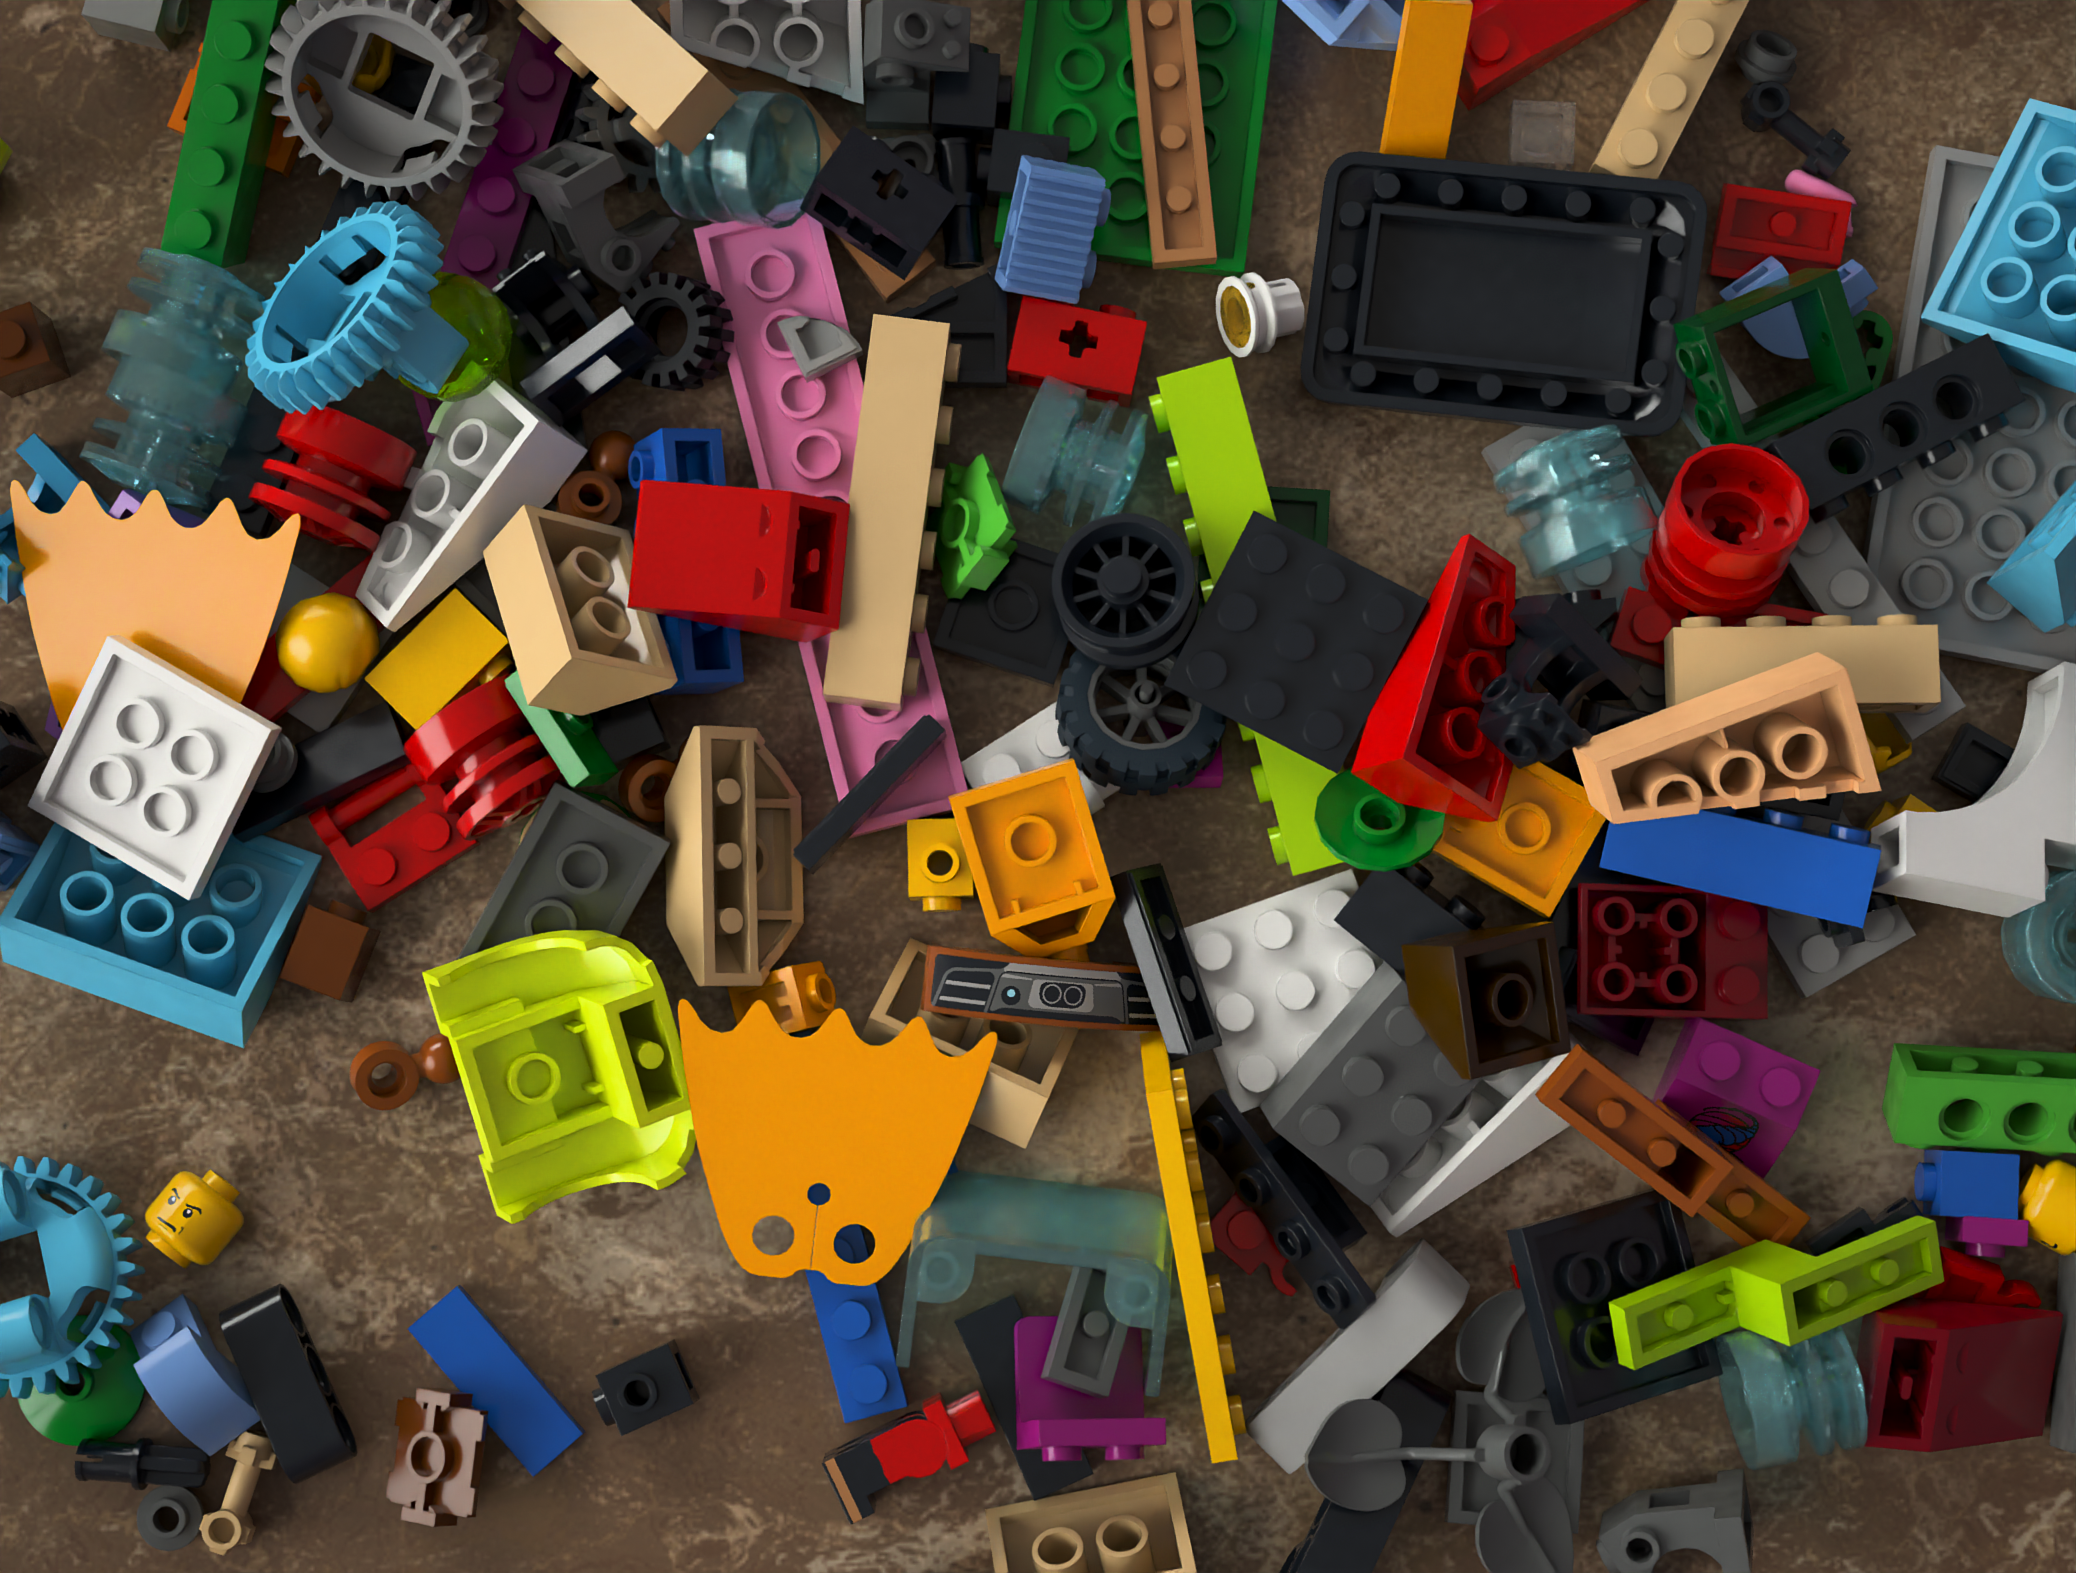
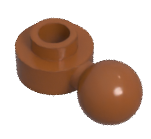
M610 430L598 435L593 440L589 449V461L593 470L577 472L566 479L559 491L556 512L615 527L622 508V495L615 481L629 477L628 464L630 455L634 451V444L636 443L634 439L618 430ZM585 493H592L598 496L602 503L595 507L586 506L579 497Z
M689 737L683 741L678 751V758L672 762L659 755L646 754L635 758L625 767L619 779L618 792L620 800L627 810L648 822H661L665 820L664 797ZM654 776L655 783L653 788L648 793L642 794L641 786L646 778Z
M441 1033L430 1036L423 1042L419 1052L411 1055L403 1046L392 1041L371 1043L357 1053L350 1067V1081L357 1095L363 1103L377 1110H391L405 1104L414 1095L420 1078L426 1077L438 1084L452 1083L461 1078L449 1038ZM383 1063L391 1064V1070L388 1075L380 1079L372 1078V1072L378 1065Z

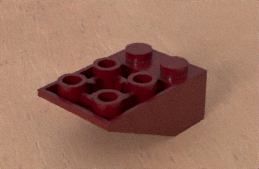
M1578 883L1577 1014L1682 1020L1702 1018L1704 1020L1717 1021L1768 1019V906L1683 886Z
M1907 1297L1864 1315L1847 1413L1863 1445L1876 1448L1936 1452L2043 1436L2063 1314L2061 1311Z

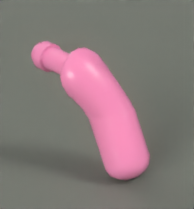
M1793 170L1786 177L1785 188L1789 193L1852 202L1851 208L1857 207L1856 200L1850 193L1802 170ZM1851 212L1846 238H1851L1853 234Z

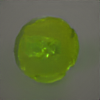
M438 272L432 274L439 281L438 285L427 292L432 300L430 308L468 340L469 347L438 394L427 392L415 386L401 375L398 378L403 385L431 400L457 402L480 394L498 378L509 358L512 329L507 309L493 290L468 276Z

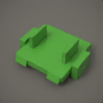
M983 453L977 455L969 467L948 463L944 468L945 482L941 508L937 507L927 519L926 531L937 532L935 553L943 573L940 581L946 598L962 599L971 587L986 591L1009 562V556L1018 547L1016 541L1009 540L1016 532V528L990 460Z

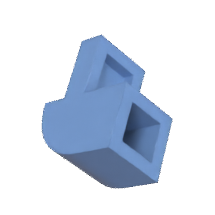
M1770 256L1724 288L1719 294L1724 302H1727L1789 274L1779 261ZM1851 259L1839 267L1838 272L1853 318L1868 305L1869 301L1866 297L1877 290L1878 287L1867 270L1854 259ZM1792 301L1740 322L1741 326L1761 346L1770 352L1787 358H1809Z
M181 1294L130 1332L140 1356V1360L134 1364V1368L146 1390L170 1422L209 1456L215 1454L261 1420L238 1367L216 1350L197 1305L184 1294Z

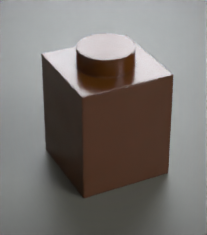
M30 301L0 312L1 391L14 398L71 377L51 318Z
M331 900L327 911L308 905L279 978L339 1001L352 1003L381 931L364 925L368 915L367 912L341 902Z

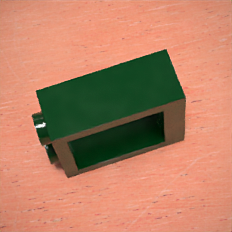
M1804 268L1673 324L1679 342L1675 348L1676 358L1683 373L1691 380L1698 402L1694 410L1695 418L1701 432L1710 440L1712 445L1734 443L1749 446L1874 391L1838 269ZM1792 301L1816 382L1739 415L1714 333Z

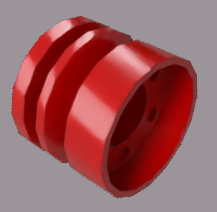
M313 405L307 414H302L297 409L292 414L286 411L276 437L288 448L299 454L296 464L276 459H265L261 469L285 483V489L281 490L257 482L254 483L248 498L267 509L281 524H284L293 514L298 513L301 516L299 533L335 547L346 546L367 552H375L381 537L372 530L357 523L356 520L358 516L376 522L388 523L391 514L381 504L367 495L371 486L387 491H402L418 453L408 444L381 429L328 406L319 410Z
M1734 443L1706 447L1689 457L1675 477L1665 502V509L1659 516L1657 526L1649 541L1648 563L1656 583L1674 602L1700 615L1724 619L1748 615L1766 604L1777 588L1783 572L1790 561V556L1795 550L1809 521V498L1801 479L1783 460L1758 447Z
M511 673L486 682L453 701L417 729L404 745V753L426 785L435 786L455 778L459 779V782L445 796L441 806L446 814L452 815L467 810L457 821L456 825L464 840L472 841L497 829L506 828L522 820L542 805L555 780H560L564 783L567 781L536 733L526 737L522 735L530 726V723L505 686L504 680Z

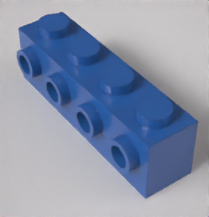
M661 428L635 443L634 451L629 458L628 474L632 487L637 489V499H639L640 482L642 480L726 486L721 429ZM635 519V523H634V538H635L636 519ZM656 614L678 681L670 689L657 692L655 695L714 694L744 682L739 630Z
M1727 806L1702 809L1699 811V814L1620 824L1609 822L1599 867L1863 928L1881 855V845L1870 843L1871 831L1862 828L1831 823L1829 833L1803 828L1805 817L1792 812L1765 808L1763 818L1737 813V809Z

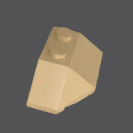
M694 726L664 797L665 836L670 839V845L665 852L666 925L698 987L762 986L770 974L769 970L783 955L804 924L803 865L793 855L795 853L793 849L802 841L801 795L777 759L764 746L765 740L757 728Z

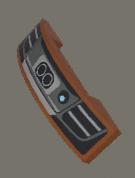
M927 945L920 1008L923 1011L1049 1026L1122 1031H1160L1138 963L1113 961V963L1001 954L991 950Z

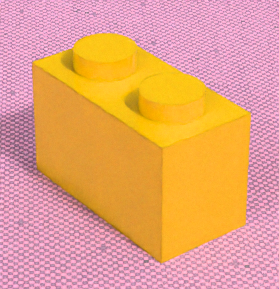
M454 588L364 679L417 730L431 717L466 693L497 677L509 674L514 667V662L510 660L513 654L508 638L462 593Z

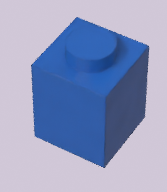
M1925 1150L1924 1162L1917 1164L1914 1176L1915 1196L1918 1201H1923V1214L2018 1220L2020 1155Z

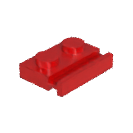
M1723 183L1712 242V256L1710 265L1708 264L1707 274L1739 279L1770 256L1779 261L1789 275L1804 268L1838 269V265L1841 264L1852 202Z

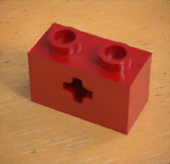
M1023 296L1007 366V383L1130 408L1147 321L1137 320L1134 311L1121 306L1100 305L1099 311L1075 307L1073 303L1041 297ZM1075 335H1082L1087 338V348L1083 350L1081 358L1069 355V345L1073 343Z

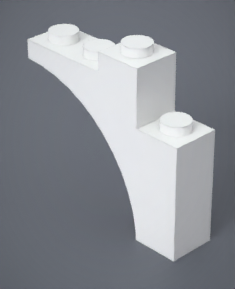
M2064 661L2028 682L2026 711L2017 746L2007 767L1998 780L1977 802L1961 809L1943 812H1914L1905 810L1871 828V843L1881 845V855L1872 891L2009 918L2045 901V890L2049 880L2047 865L2076 870V664Z

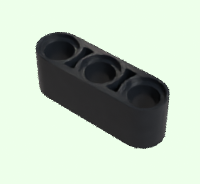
M278 1284L222 1310L219 1313V1321L224 1337L276 1456L288 1478L293 1483L298 1484L357 1456V1445L351 1427L299 1309L287 1288L283 1284Z

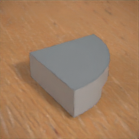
M795 316L777 322L807 383L863 355V350L859 343L847 330L828 321L808 316Z

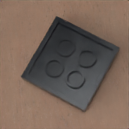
M1253 511L1164 685L1338 774L1428 599Z
M1654 1188L1506 1230L1555 1425L1573 1424L1723 1375L1714 1338L1637 1370H1632L1618 1362L1608 1302L1696 1267L1681 1209Z

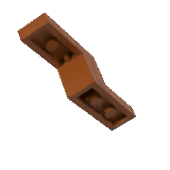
M1578 1043L1535 1094L1542 1104L1693 1218L1698 1212L1744 1248L1764 1239L1788 1246L1811 1219L1801 1207L1659 1098L1656 1102H1653Z

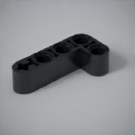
M1403 1367L1372 1397V1400L1383 1403L1398 1417L1402 1427L1400 1448L1431 1447L1449 1408L1452 1393ZM1401 1460L1406 1477L1405 1490L1398 1500L1383 1509L1369 1512L1351 1510L1337 1505L1324 1497L1305 1539L1293 1548L1279 1573H1372L1424 1460Z

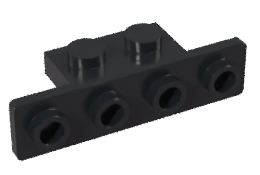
M1223 1089L1212 1093L1192 1115L1193 1128L1197 1132L1199 1142L1208 1153L1215 1157L1234 1183L1240 1199L1253 1209L1267 1228L1281 1255L1291 1261L1312 1290L1318 1306L1332 1317L1340 1329L1347 1328L1376 1302L1375 1294L1344 1253L1356 1245L1367 1234V1231L1315 1162L1281 1135L1264 1144Z

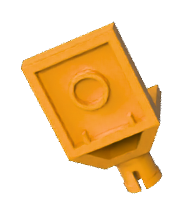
M1073 758L948 796L990 935L1024 956L1090 961L1087 943L1095 940L1116 896L1075 760Z
M1538 761L1521 769L1513 765L1498 821L1488 823L1445 813L1442 838L1431 854L1434 853L1546 919L1553 913L1606 818L1590 805L1584 787Z

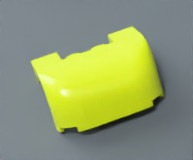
M598 930L552 931L506 942L422 972L440 1033L449 1038L484 1153L478 1156L497 1216L511 1224H515L525 1220L530 1214L544 1205L581 1190L617 1182H637L660 1190L670 1186L687 1174L683 1169L694 1153L696 1135L687 1090L681 1042L665 987L653 960L648 959L632 942Z

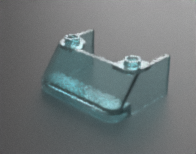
M963 1170L946 1175L930 1207L922 1211L914 1223L896 1366L909 1367L911 1364L919 1301L942 1304L958 1299L967 1291L971 1284L976 1254L1106 1270L1104 1298L1112 1316L1125 1325L1149 1329L1143 1375V1391L1146 1396L1159 1397L1173 1260V1242L1166 1203L1154 1194L1140 1191Z

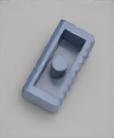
M1028 155L1021 156L994 278L1003 291L1077 304L1081 288L1088 289L1091 286L1097 261L1096 252L1091 250L1094 228L1096 226H1104L1111 203L1110 189L1105 188V179L1095 169Z

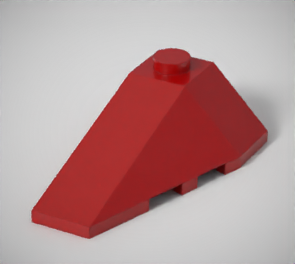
M1471 0L1473 9L1457 94L1468 111L1650 0Z
M1471 534L1460 538L1368 716L1351 773L1397 803L1490 823L1498 821L1514 764L1476 726L1484 707V703L1481 700L1482 694L1490 682L1506 671V646L1515 641V622L1509 617V614L1515 607L1516 566Z

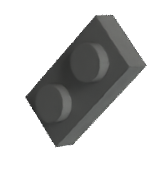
M1087 1251L1077 1253L1042 1371V1379L1100 1399L1109 1397L1144 1271Z

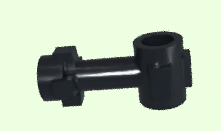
M1773 81L1764 82L1761 85L1754 83L1740 100L1743 105L1741 110L1743 124L1753 132H1765L1772 128L1807 156L1801 168L1813 176L1818 173L1827 180L1851 152V149L1842 143L1845 137L1834 128L1825 136H1822L1788 109L1790 95L1788 89L1780 83Z

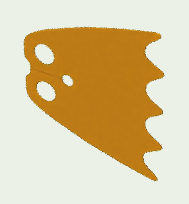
M13 480L11 482L10 493L19 560L25 567L22 577L32 630L50 696L62 730L71 715L107 636L110 635L125 637L241 704L262 655L284 589L301 526V516L298 513L293 514L286 520L279 531L271 537L257 540L247 534L234 503L229 498L222 500L203 524L195 528H185L172 518L158 490H151L139 509L131 517L119 520L112 518L103 510L90 485L85 481L77 484L61 511L51 515L40 511L32 503L19 481Z
M683 998L679 1000L678 1019L681 1047L697 1145L717 1218L734 1258L743 1269L758 1276L786 1278L792 1276L796 1271L810 1270L811 1267V1270L823 1273L828 1280L836 1284L866 1286L878 1282L891 1270L906 1250L950 1168L989 1069L997 1044V1033L995 1031L989 1032L974 1048L963 1055L948 1057L938 1051L925 1021L919 1016L911 1019L907 1026L892 1041L880 1046L869 1045L863 1042L856 1035L846 1012L841 1008L835 1009L818 1031L810 1036L798 1038L790 1036L782 1030L768 1005L763 1000L755 1001L740 1023L733 1030L723 1033L709 1029L700 1020L688 1000ZM822 1183L830 1189L831 1196L828 1202L818 1205L817 1210V1205L811 1203L808 1199L807 1192L813 1184ZM767 1216L784 1218L791 1224L794 1230V1240L791 1247L780 1255L765 1254L753 1242L752 1233L754 1226L759 1220ZM850 1224L865 1226L872 1232L875 1238L873 1254L861 1263L852 1264L845 1262L838 1257L834 1250V1239L837 1232Z

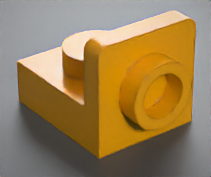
M821 961L792 965L771 971L762 986H727L737 1025L757 1000H763L768 1005L776 1022L787 1034L820 1027L835 1010V988L831 979L825 973Z

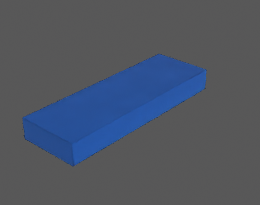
M461 1285L451 1290L408 1328L410 1333L460 1392L473 1394L472 1406L475 1409L489 1411L488 1425L533 1477L585 1433V1430Z

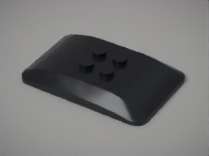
M1362 151L1346 153L1338 157L1328 168L1324 181L1300 367L1301 380L1308 393L1317 400L1329 404L1636 437L1660 436L1670 431L1676 425L1683 409L1687 376L1681 370L1676 358L1675 348L1679 342L1673 324L1695 315L1707 223L1706 202L1696 188L1680 181Z

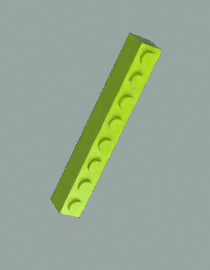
M1232 357L1157 377L1160 393L1149 396L1158 432L1163 433L1171 430L1177 455L1166 458L1175 494L1179 495L1188 492L1194 517L1183 520L1192 556L1205 554L1211 579L1200 581L1205 604L1253 511L1276 522ZM1238 723L1243 742L1255 739L1262 764L1251 766L1250 768L1260 804L1272 801L1279 825L1267 828L1277 865L1289 862L1292 875L1295 876L1343 863L1344 861L1337 859L1321 842L1314 823L1318 795L1330 779L1345 771L1344 766L1342 765L1337 774Z

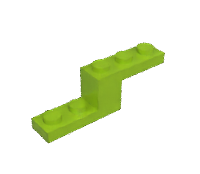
M1917 1215L1817 1257L1764 1239L1608 1302L1618 1362L1632 1370H1637L1738 1327L1745 1328L1787 1346H1793L1944 1282L1936 1221Z

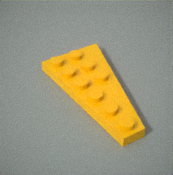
M1161 1031L1141 1033L1139 1037L1146 1097L1211 1461L1213 1464L1237 1460L1234 1435L1246 1434L1247 1431L1240 1394L1228 1396L1224 1375L1235 1374L1236 1368L1230 1334L1217 1336L1214 1315L1226 1313L1219 1273L1213 1275L1206 1274L1203 1254L1215 1252L1195 1131L1194 1129L1182 1131L1193 1128L1184 1069L1171 1070L1169 1054Z

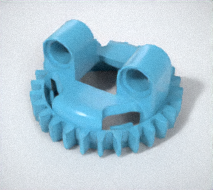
M381 201L373 202L369 209L359 207L354 212L352 218L340 217L336 228L332 231L322 230L320 240L312 247L305 246V254L296 264H289L290 271L282 281L274 283L276 291L271 299L262 302L263 315L252 322L256 333L247 339V347L250 352L245 356V364L249 367L248 377L254 382L255 387L279 409L283 408L289 414H292L296 409L302 414H307L313 405L322 410L328 402L341 401L347 397L354 386L360 388L364 383V379L374 381L381 369H384L394 379L401 375L415 386L427 392L438 394L469 347L468 340L430 308L432 300L427 292L436 287L439 282L432 274L443 266V261L438 257V254L444 249V245L437 240L440 237V233L417 211H413L406 204L401 205L396 201H388L385 204ZM375 247L386 256L377 268L364 275L352 285H347L338 276L349 265ZM293 346L298 350L308 353V356L291 362Z
M24 1156L17 1157L14 1171L10 1170V1167L5 1163L0 1162V1242L37 1231L50 1291L48 1298L32 1294L0 1304V1398L5 1397L9 1387L12 1397L18 1399L30 1398L33 1385H35L39 1393L46 1395L55 1394L56 1375L64 1383L72 1385L80 1383L76 1364L80 1362L93 1369L101 1368L102 1364L94 1350L99 1344L113 1349L120 1347V1343L110 1333L113 1325L131 1326L134 1324L133 1319L121 1311L123 1302L139 1301L143 1298L141 1293L127 1287L128 1277L138 1276L146 1271L142 1266L127 1262V1255L142 1248L143 1244L140 1240L131 1237H121L135 1223L131 1216L124 1213L113 1215L122 1200L110 1192L100 1196L104 1186L100 1179L89 1175L82 1181L83 1171H81V1168L68 1163L60 1171V1164L48 1157L42 1158L37 1170L35 1162ZM38 1194H51V1197L65 1202L79 1212L75 1215L68 1214L57 1205L42 1199ZM96 1289L109 1292L107 1304L96 1301L88 1318L79 1329L83 1334L87 1335V1338L82 1343L68 1340V1326L79 1311L85 1297Z

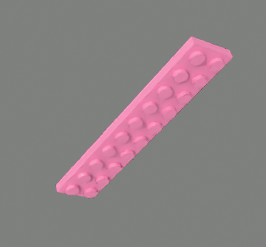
M802 202L693 229L707 284L711 285L709 290L720 292L725 301L718 307L731 310L733 321L722 324L723 329L735 331L734 342L723 341L722 344L724 351L731 353L727 364L759 489L793 491L848 503L864 388L857 358L807 383L777 322L790 317L808 316L833 323L850 333L822 224L800 209ZM926 627L924 633H912L909 657L921 659L916 697L904 695L902 711L826 702L823 696V687L831 633L807 643L798 641L839 802L923 715L932 716L946 730L947 737L849 839L907 824L908 819H928L953 812L948 796L968 789Z

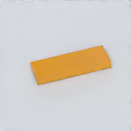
M1405 0L1379 153L1446 159L1473 9L1471 0Z

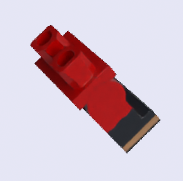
M978 1389L947 1405L939 1392L923 1400V1411L916 1410L906 1413L825 1453L822 1466L850 1525L875 1513L877 1500L873 1494L874 1492L906 1476L916 1478L930 1476L942 1467L945 1460H947L951 1470L969 1461L966 1446L996 1432L995 1424Z

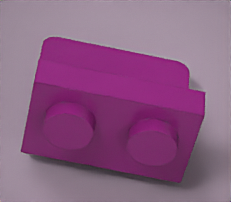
M1028 1316L1016 1322L1014 1327L1017 1450L1042 1449L1043 1462L1081 1461L1082 1449L1105 1448V1460L1118 1461L1145 1459L1144 1447L1166 1445V1418H1144L1142 1328L1138 1319L1131 1316L1109 1397L1101 1399L1041 1378L1059 1316Z

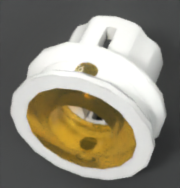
M1255 272L1243 274L1240 279L1235 276L1226 277L1219 284L1216 295L1218 327L1224 343L1231 353L1239 358L1250 356L1253 351L1258 354L1269 352L1275 344L1276 337L1294 334L1297 330L1302 329L1304 305L1299 288L1289 278L1265 282Z

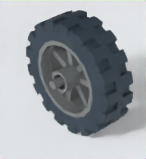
M1186 641L1168 658L1152 666L1140 669L1122 670L1105 667L1091 661L1078 650L1071 656L1069 667L1064 670L1061 678L1056 704L1055 720L1059 722L1057 733L1062 747L1068 745L1070 749L1069 759L1073 758L1075 760L1076 767L1080 771L1085 767L1092 773L1091 780L1098 785L1106 788L1108 783L1120 787L1119 793L1136 796L1138 790H1149L1150 796L1167 793L1168 788L1175 784L1179 788L1194 781L1196 772L1200 769L1205 770L1214 759L1216 750L1221 744L1228 717L1166 685L1159 688L1157 684L1147 680V676L1165 682ZM1135 675V684L1129 690L1115 679L1121 676ZM1102 689L1123 705L1096 709L1097 694ZM1178 692L1187 705L1188 711L1160 704ZM1123 720L1125 731L1122 737L1108 729L1105 723ZM1157 720L1184 726L1185 728L1180 734L1168 740ZM1149 735L1153 743L1140 744L1132 742L1134 737Z

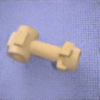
M249 1428L240 1434L237 1439L229 1443L225 1455L237 1461L221 1509L214 1513L205 1514L199 1528L202 1531L203 1540L210 1547L209 1551L224 1556L229 1554L233 1547L252 1541L256 1527L253 1526L252 1517L247 1511L261 1469L273 1470L278 1461L269 1437L265 1432Z

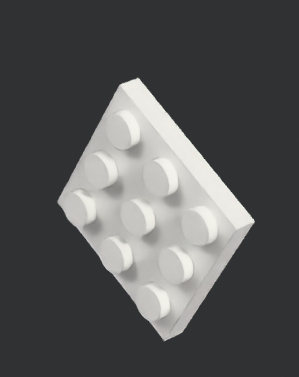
M110 635L107 636L29 801L28 807L187 900L201 897L282 728L125 637Z
M1352 869L1184 928L1222 1039V1046L1213 1048L1212 1051L1228 1095L1241 1113L1259 1107L1384 962V960L1334 921L1335 917L1359 889Z

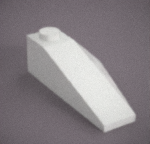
M475 361L471 363L437 409L427 431L434 435L435 439L422 468L412 467L405 481L404 487L412 491L399 521H394L385 526L381 539L355 594L370 612L387 629L393 632L401 628L483 559L482 552L524 504L543 508L547 505L588 451L562 426L559 427L542 410Z
M1569 1032L1571 1050L1574 1048V1046H1575L1577 1043H1578L1580 1046H1582L1584 1049H1586V1048ZM1569 1053L1487 1075L1479 1081L1370 1206L1390 1234L1396 1238L1570 1126L1569 1123L1542 1104L1535 1095Z

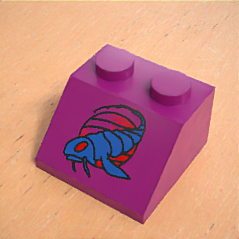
M1702 1018L1686 1020L1652 1101L1656 1102L1658 1098L1764 1179L1797 1130L1821 1070Z

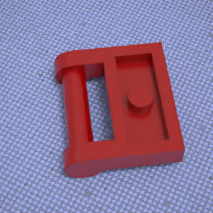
M412 763L377 779L330 810L324 805L308 816L314 830L332 853L367 911L371 913L480 845L478 839L472 841L464 840L457 830L456 825L462 816L461 812L454 815L446 814L442 808V801L448 794L442 783L435 786L426 785ZM416 784L418 785L426 800L357 844L352 845L344 832L345 829Z

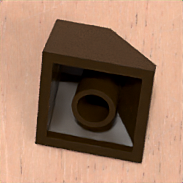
M1537 922L1452 932L1401 945L1410 1011L1462 1079L1472 1080L1567 1054L1571 1051L1554 922Z

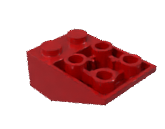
M642 480L639 489L627 608L804 643L839 630L850 504L793 491Z

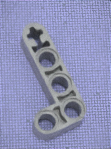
M1424 1238L1420 1239L1387 1272L1380 1288L1374 1293L1376 1302L1345 1329L1338 1328L1255 1409L1245 1421L1247 1434L1288 1474L1296 1471L1305 1463V1453L1326 1416L1346 1401L1371 1399L1457 1315L1465 1303L1470 1283Z

